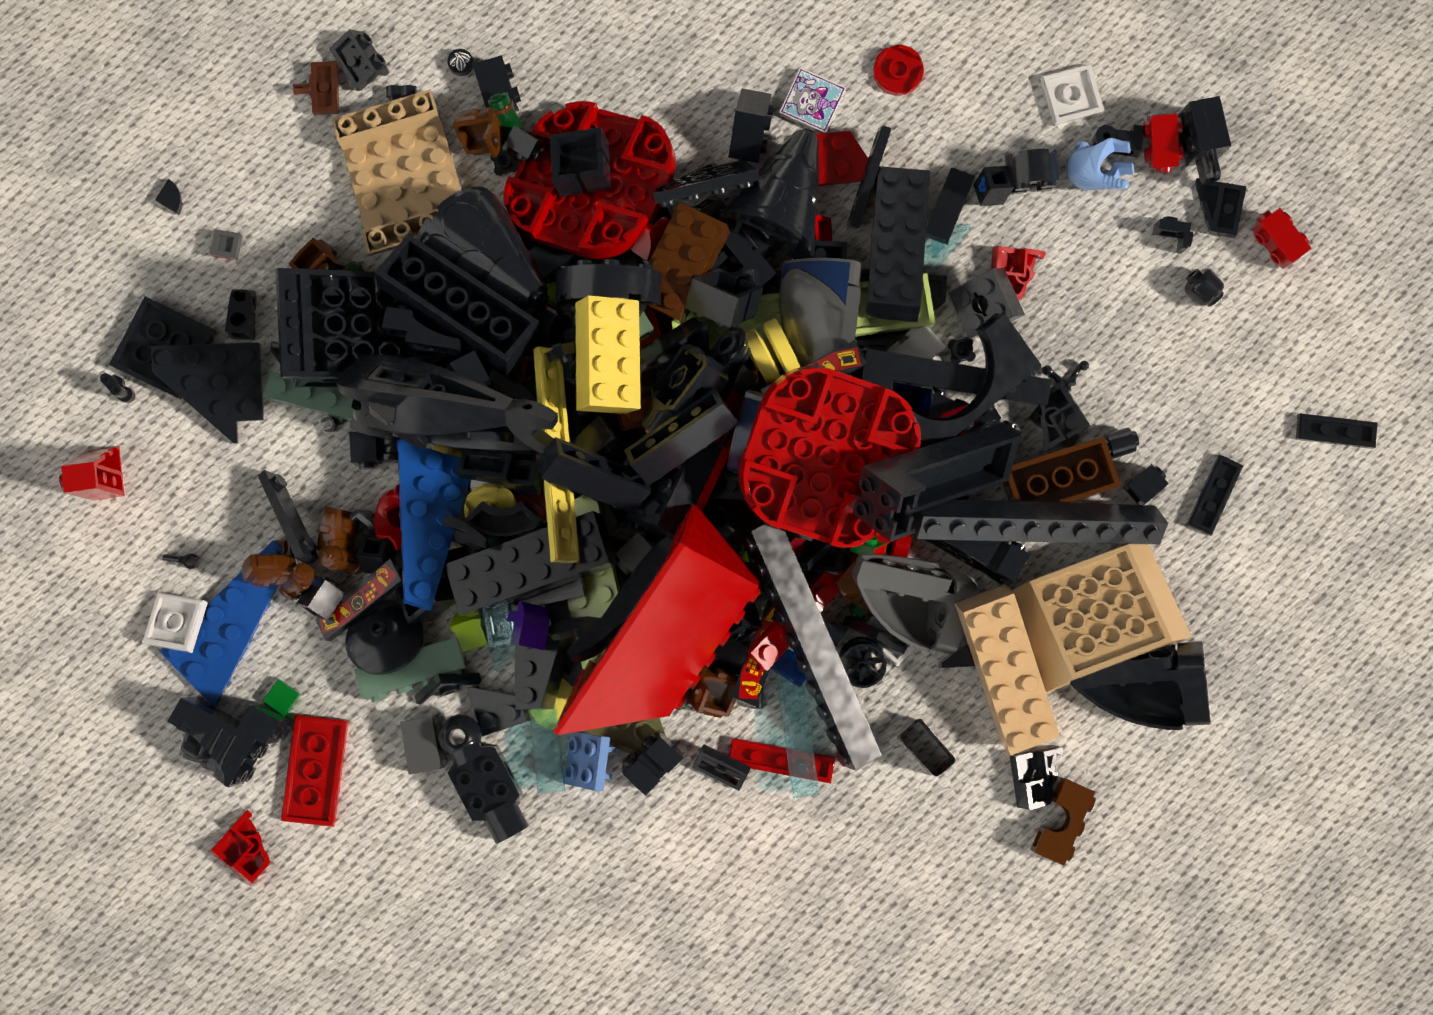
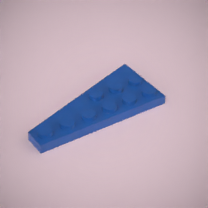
M398 439L403 601L405 604L430 611L454 534V530L442 525L444 517L448 515L459 518L470 479L459 478L456 474L461 458L426 447L421 449L405 440Z
M273 540L259 554L283 555L282 547ZM242 571L207 604L193 653L163 648L160 651L214 708L218 706L226 686H228L232 679L231 676L239 661H241L259 626V622L279 587L269 585L267 588L251 586V583L243 582Z

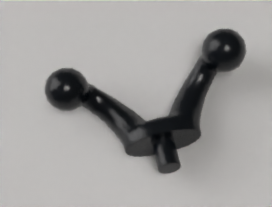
M1081 361L1067 380H1064L1054 372L1049 365L1044 366L1042 372L1044 375H1050L1056 383L1063 381L1069 391H1071V387L1076 385L1078 374L1081 370H1087L1089 363Z

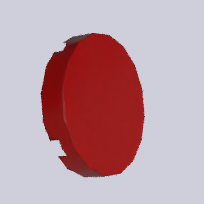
M902 44L883 49L876 57L873 67L874 79L878 87L894 96L906 95L914 91L921 83L924 74V65L919 53L913 48Z

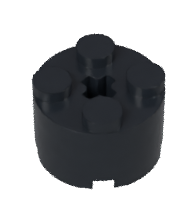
M1049 149L1020 151V157L1013 158L1012 154L1005 156V166H1008L1014 185L1011 194H1023L1028 189L1034 187L1037 188V192L1051 191L1052 187H1056V184L1059 183L1057 150L1054 149L1049 154Z

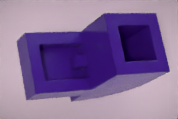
M519 601L518 610L508 612L507 621L514 623L510 644L544 650L549 629L548 609L544 606Z

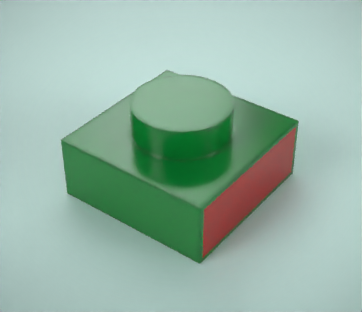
M875 536L864 542V545L850 547V552L883 555L886 553L887 543L878 541V538Z

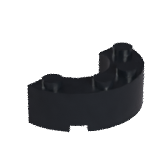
M614 259L603 260V264H593V261L578 260L577 265L560 266V269L556 271V306L575 307L577 301L588 295L638 300L639 306L661 305L662 273L653 270V265L638 264L637 266L620 265V261Z

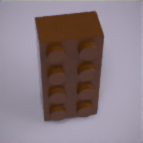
M679 202L648 263L653 265V270L662 273L661 305H646V309L680 325L686 321L691 311L686 309L685 306L692 278L711 271L730 234L727 224Z
M1105 437L1014 464L1009 481L1003 482L1008 501L1072 503L1121 487Z

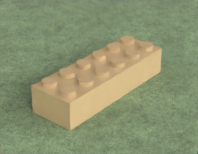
M1004 584L955 603L1002 746L1011 756L1060 737L1014 593Z

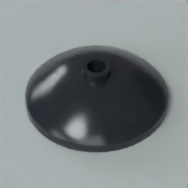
M381 601L348 628L345 638L347 654L353 664L366 673L384 675L396 672L408 665L418 654L424 638L422 622L408 624L400 602ZM382 627L381 631L375 632L378 628Z

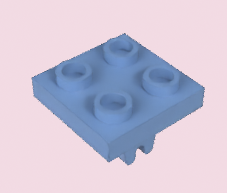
M584 732L570 733L567 763L564 770V784L593 791H604L605 779H612V773H606L608 752L615 753L616 747L609 746L610 737Z

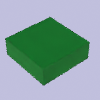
M278 679L263 701L283 716H286L301 696V693L283 680Z

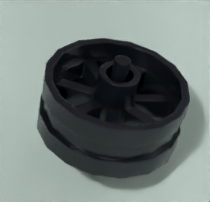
M856 637L842 646L839 652L842 664L843 660L855 663L845 669L852 686L868 688L882 680L886 673L887 661L883 648L877 641L868 637ZM859 647H869L866 652L859 649ZM852 649L856 651L855 657L846 654ZM873 650H876L881 656L869 658ZM881 663V666L876 671L869 664ZM858 670L859 678L850 675V673ZM868 671L872 674L871 676L863 678V674L867 673Z

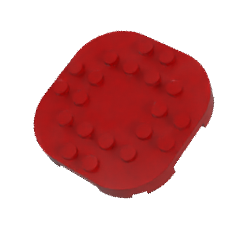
M590 101L565 104L566 108L554 114L552 110L545 114L535 124L531 133L550 144V135L601 127L609 142L611 189L588 192L584 188L582 194L560 197L552 183L551 149L549 145L547 155L541 163L530 160L529 163L522 161L514 178L508 176L503 193L504 205L517 230L533 242L587 258L604 259L614 257L630 250L642 229L653 223L660 208V203L655 204L652 201L650 189L673 180L676 171L675 152L664 128L647 116L641 115L640 119L621 115L599 109L595 102Z
M804 366L788 371L775 380L764 394L741 458L739 483L747 505L758 517L775 528L785 529L820 540L831 546L843 548L864 545V542L875 536L879 537V533L852 514L856 495L862 493L859 486L862 467L920 448V426L911 410L912 407L903 397L890 389L830 368Z

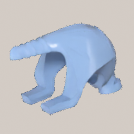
M1108 138L1092 147L1084 141L1076 143L1075 151L1069 157L1066 167L1071 183L1087 191L1097 189L1123 190L1129 186V183L1121 180L1120 176L1125 174L1133 175L1135 171L1133 163L1116 162L1107 173L1103 174L1100 171L1103 160L1110 153H1130L1129 141Z

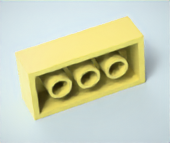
M588 295L575 303L576 410L628 414L640 409L639 301Z

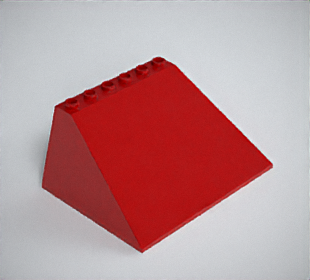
M692 504L681 525L678 526L665 562L597 664L589 660L585 669H582L578 675L553 731L555 734L562 735L670 716L674 709L679 711L687 699L684 695L689 687L694 689L701 679L699 672L704 666L708 668L716 656L713 652L717 646H724L731 633L728 630L732 624L738 625L746 613L743 608L747 602L753 603L761 591L758 588L760 579L695 505Z

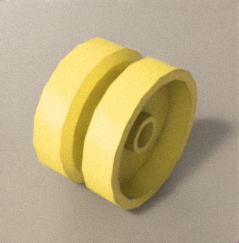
M776 318L763 324V330L768 339L765 342L756 329L746 332L748 346L751 348L750 358L757 372H761L767 386L774 383L780 377V373L775 365L778 362L785 373L800 367Z

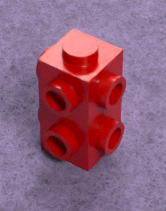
M1178 113L1147 116V121L1143 123L1144 137H1148V148L1144 149L1145 163H1149V168H1156V173L1172 172V167L1179 166V160H1183L1182 144L1179 145L1178 134H1182V119L1178 118Z
M1281 208L1273 213L1267 210L1256 219L1258 224L1251 229L1254 232L1256 241L1260 245L1265 246L1270 253L1271 260L1282 269L1312 249L1308 238L1296 229L1291 216L1283 212Z

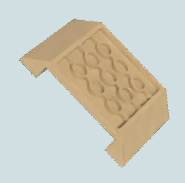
M431 89L332 118L337 140L344 152L364 226L362 234L369 256L395 249L408 234L417 238L418 232L426 218L431 220L439 211L436 207L452 194L462 190Z
M1149 544L1124 545L1031 580L1012 591L1015 595L1046 693L1067 686L1075 679L1163 646L1167 648L1192 638Z

